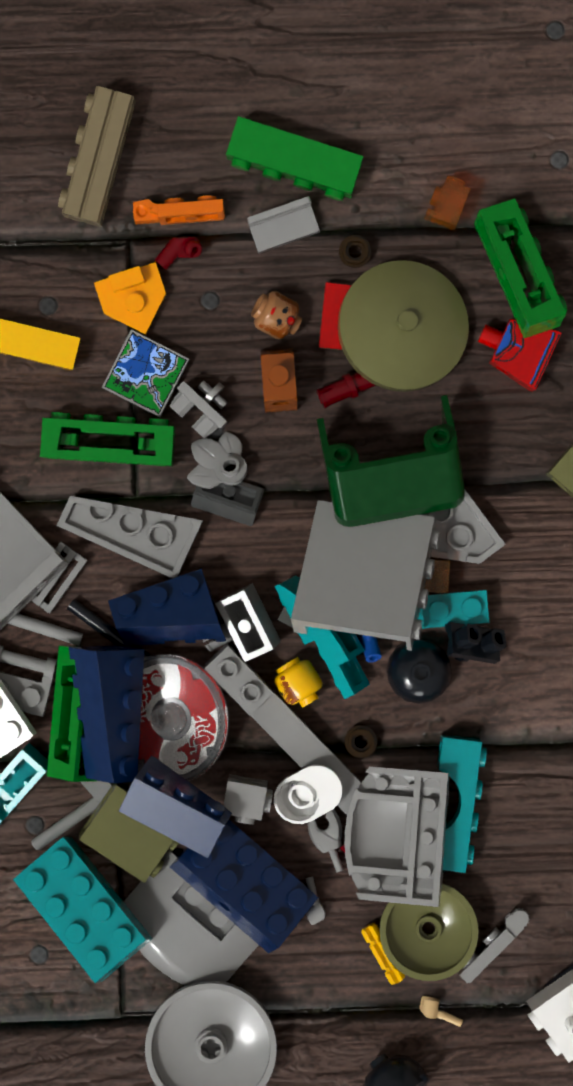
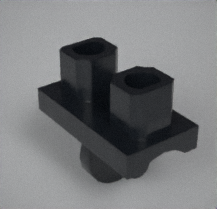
M449 622L445 624V631L449 638L447 656L455 657L456 660L461 662L474 660L495 664L500 661V651L506 648L505 631L503 629L483 628L469 623Z

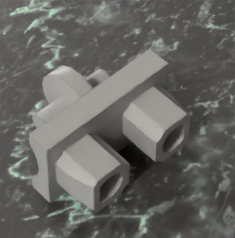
M184 381L177 387L179 393L174 397L170 407L183 418L195 405L203 415L195 422L192 428L204 439L218 428L222 430L228 424L209 405L211 402H214L220 409H223L228 403L219 395L225 387L220 382L214 388L205 381L197 387L206 395L204 399Z

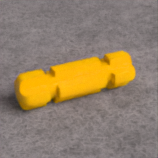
M375 922L368 924L361 930L365 941L371 944L369 948L381 969L386 971L385 976L389 983L394 985L401 982L405 978V974L396 969L386 957L381 945L378 925Z

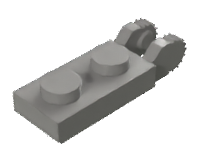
M519 907L512 910V913H508L505 916V927L500 931L495 927L482 940L486 945L477 954L474 952L469 962L459 971L460 977L467 984L471 983L524 930V927L527 926L530 920L526 910Z

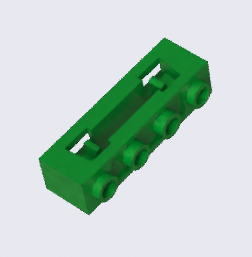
M515 198L480 209L474 225L523 338L560 327L567 313V305L564 297L561 294H557L553 285L554 275L548 265L545 266L542 260L541 246L535 236L532 237L526 211L523 208H519ZM512 238L516 244L514 247L515 254L532 292L528 293V298H526L524 293L527 288L508 246L511 244Z
M51 412V418H42L40 457L46 459L173 467L176 428L168 426L169 420L149 419V424H136V418L117 416L116 422H103L102 415L84 414L83 420H72L70 413ZM65 429H79L83 434L136 437L137 433L154 434V439L139 438L138 450L155 451L156 456L135 455L136 451L127 449L81 446L80 451L61 450V445L78 447L79 435L64 433Z
M59 646L47 777L71 782L97 781L86 778L84 760L81 759V736L84 734V727L82 721L78 720L77 707L81 706L79 689L74 688L72 675L76 673L75 660L70 659L69 647L83 646Z

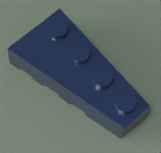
M117 645L69 647L70 659L75 660L76 673L72 675L74 688L79 689L81 706L77 707L78 720L82 721L84 727L81 745L85 776L88 779L113 784L133 782L138 774L144 649Z

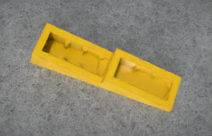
M0 319V354L11 355L70 371L73 370L80 342L79 337Z

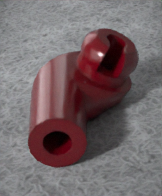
M174 237L167 243L154 261L167 270L176 258H196L200 256L203 249L202 244L195 237Z

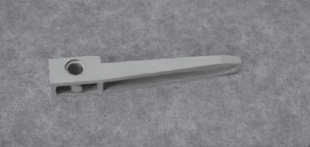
M226 643L204 664V669L302 769L310 765H324L337 773L343 786V794L337 806L347 815L355 789L359 788L362 782L247 662H244L243 658L232 646Z

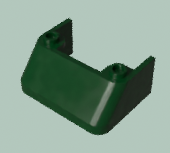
M447 395L441 396L442 425L430 428L424 435L425 451L364 463L359 462L358 453L351 445L344 443L329 445L324 419H317L320 445L334 516L339 524L346 527H355L452 509L463 502L465 497L464 479L457 434Z

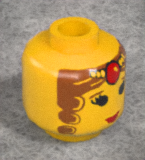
M299 657L276 670L278 675L274 679V684L287 705L299 703L303 708L319 698L316 692L322 688L323 682L309 660L300 661Z

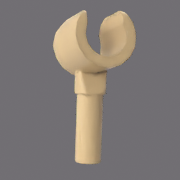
M422 996L419 1009L425 1017L443 1019L458 1027L462 1025L463 1019L438 1009L439 999Z

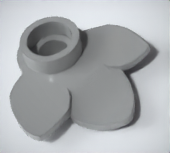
M226 431L219 438L218 442L213 439L203 438L191 444L192 454L198 463L187 476V479L192 484L201 488L211 489L221 483L237 485L246 477L248 467L245 459L242 457L243 446L239 438L234 434ZM229 465H236L233 471L228 472L225 470Z

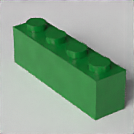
M239 116L226 152L227 160L232 161L231 166L237 169L249 171L250 167L263 171L262 176L271 180L281 181L282 177L294 181L293 185L297 188L312 191V188L315 187L324 190L326 197L338 201H343L344 197L351 199L364 157Z

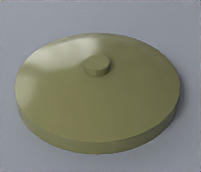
M406 260L390 261L369 269L349 288L339 310L338 336L347 360L363 378L387 390L400 392L416 391L437 383L457 365L468 340V315L460 293L443 274L419 262Z

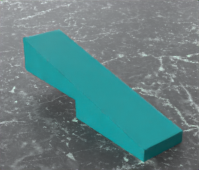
M30 743L18 753L0 774V824L47 772L48 759Z

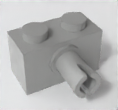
M253 583L224 596L215 603L225 622L221 625L226 641L216 642L215 639L205 645L210 652L234 640L244 662H247L273 650L281 642ZM202 639V640H203V643H204V642H206V641H208V640H210V639Z

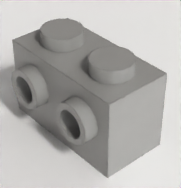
M229 774L224 807L232 812V816H235L234 821L254 824L255 820L262 821L263 812L270 813L273 790L267 789V780Z

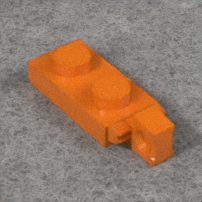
M212 195L200 196L197 198V201L184 202L182 198H170L165 200L164 204H156L150 199L133 202V216L136 225L149 223L168 225L220 221L225 219V207L223 199H217L216 196Z

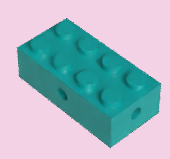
M62 837L13 879L94 983L104 981L153 939L72 837Z

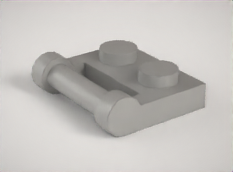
M0 645V664L2 662L43 673L42 682L1 671L0 679L22 712L44 717L57 668V659L48 657L47 660L4 650V646Z

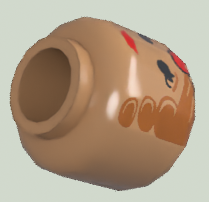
M272 291L267 295L261 294L251 312L255 327L278 340L283 339L289 333L294 335L302 321V317L298 316V303L278 291Z

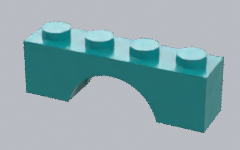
M442 734L440 737L437 768L443 773H449V777L456 784L459 795L457 810L451 820L446 823L443 870L466 873L467 865L473 864L474 845H469L471 832H477L479 814L474 812L475 799H481L483 781L478 780L479 767H485L487 748L482 747L480 739Z

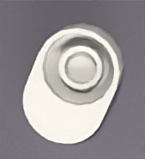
M324 765L307 766L285 777L278 784L274 793V806L277 813L284 820L292 824L311 822L333 810L338 805L343 794L342 782L337 773Z

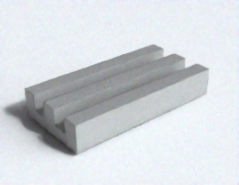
M63 542L58 544L56 550L60 554L63 551L67 554L65 560L69 564L73 558L78 563L49 604L44 599L67 566L43 588L38 596L31 600L49 614L54 610L88 561Z

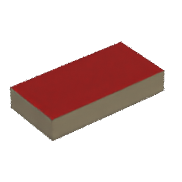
M326 282L319 348L343 351L338 336V315L341 303L352 285Z

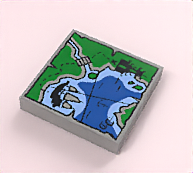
M131 329L101 388L161 418L190 359Z

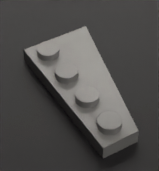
M70 496L56 526L173 579L178 577L203 520Z

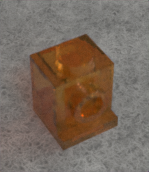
M447 176L443 188L436 186L429 204L434 206L435 209L428 208L424 219L455 230L470 188L464 187L465 182L463 180Z

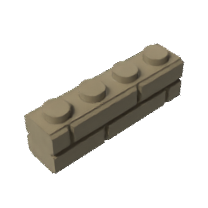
M96 86L94 94H88L84 107V112L89 113L85 126H79L75 144L80 145L77 157L71 156L67 168V176H71L69 188L62 189L58 202V207L63 208L62 214L64 217L102 227L136 104L134 96Z

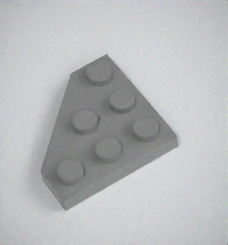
M466 490L464 500L459 506L452 509L420 514L435 517L436 530L441 531L438 550L432 549L431 557L480 564L506 545Z

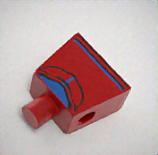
M510 319L503 331L485 324L477 342L494 349L489 364L527 390L533 392L537 389L562 333L551 329L523 338L516 320Z

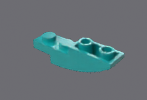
M296 575L275 586L280 602L286 608L290 618L300 577ZM309 627L307 634L297 633L304 645L315 641L319 654L326 662L333 676L334 683L344 699L355 695L370 685L356 658L357 655L365 651L356 634Z
M487 590L429 594L426 609H420L418 619L423 620L422 629L445 627V624L449 622L461 624L490 623Z

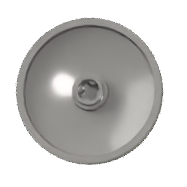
M222 981L192 983L169 995L154 1013L145 1040L146 1063L150 1076L156 1086H266L273 1072L277 1054L275 1029L263 1005L252 994L241 987Z

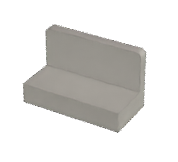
M309 196L247 218L258 254L320 233Z

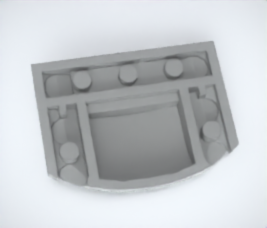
M369 766L365 772L369 774L359 785V788L355 789L352 796L345 826V858L349 876H352L359 890L356 894L359 900L439 907L443 881L442 871L447 806L449 804V773Z
M169 849L161 859L164 861V864L159 873L154 878L149 876L145 883L141 881L123 901L153 938L139 951L158 970L184 986L200 981L227 982L258 947V944L170 868L178 855Z

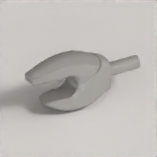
M335 809L326 813V818L329 821V826L326 829L318 828L315 820L308 822L307 826L313 844L322 853L329 852L337 873L344 870L337 852V848L342 846L343 832L340 818Z

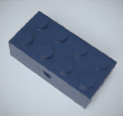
M228 820L209 858L186 847L170 866L173 871L267 953L278 949L319 898L230 820Z

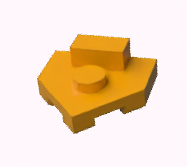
M156 262L142 267L136 266L109 275V278L94 282L104 314L146 335L166 296Z

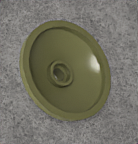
M442 883L439 907L388 902L381 916L380 941L386 957L400 972L417 980L437 981L456 974L469 962L478 942V922L471 904L458 890ZM424 923H433L435 926L434 931L431 933L424 932L422 929Z

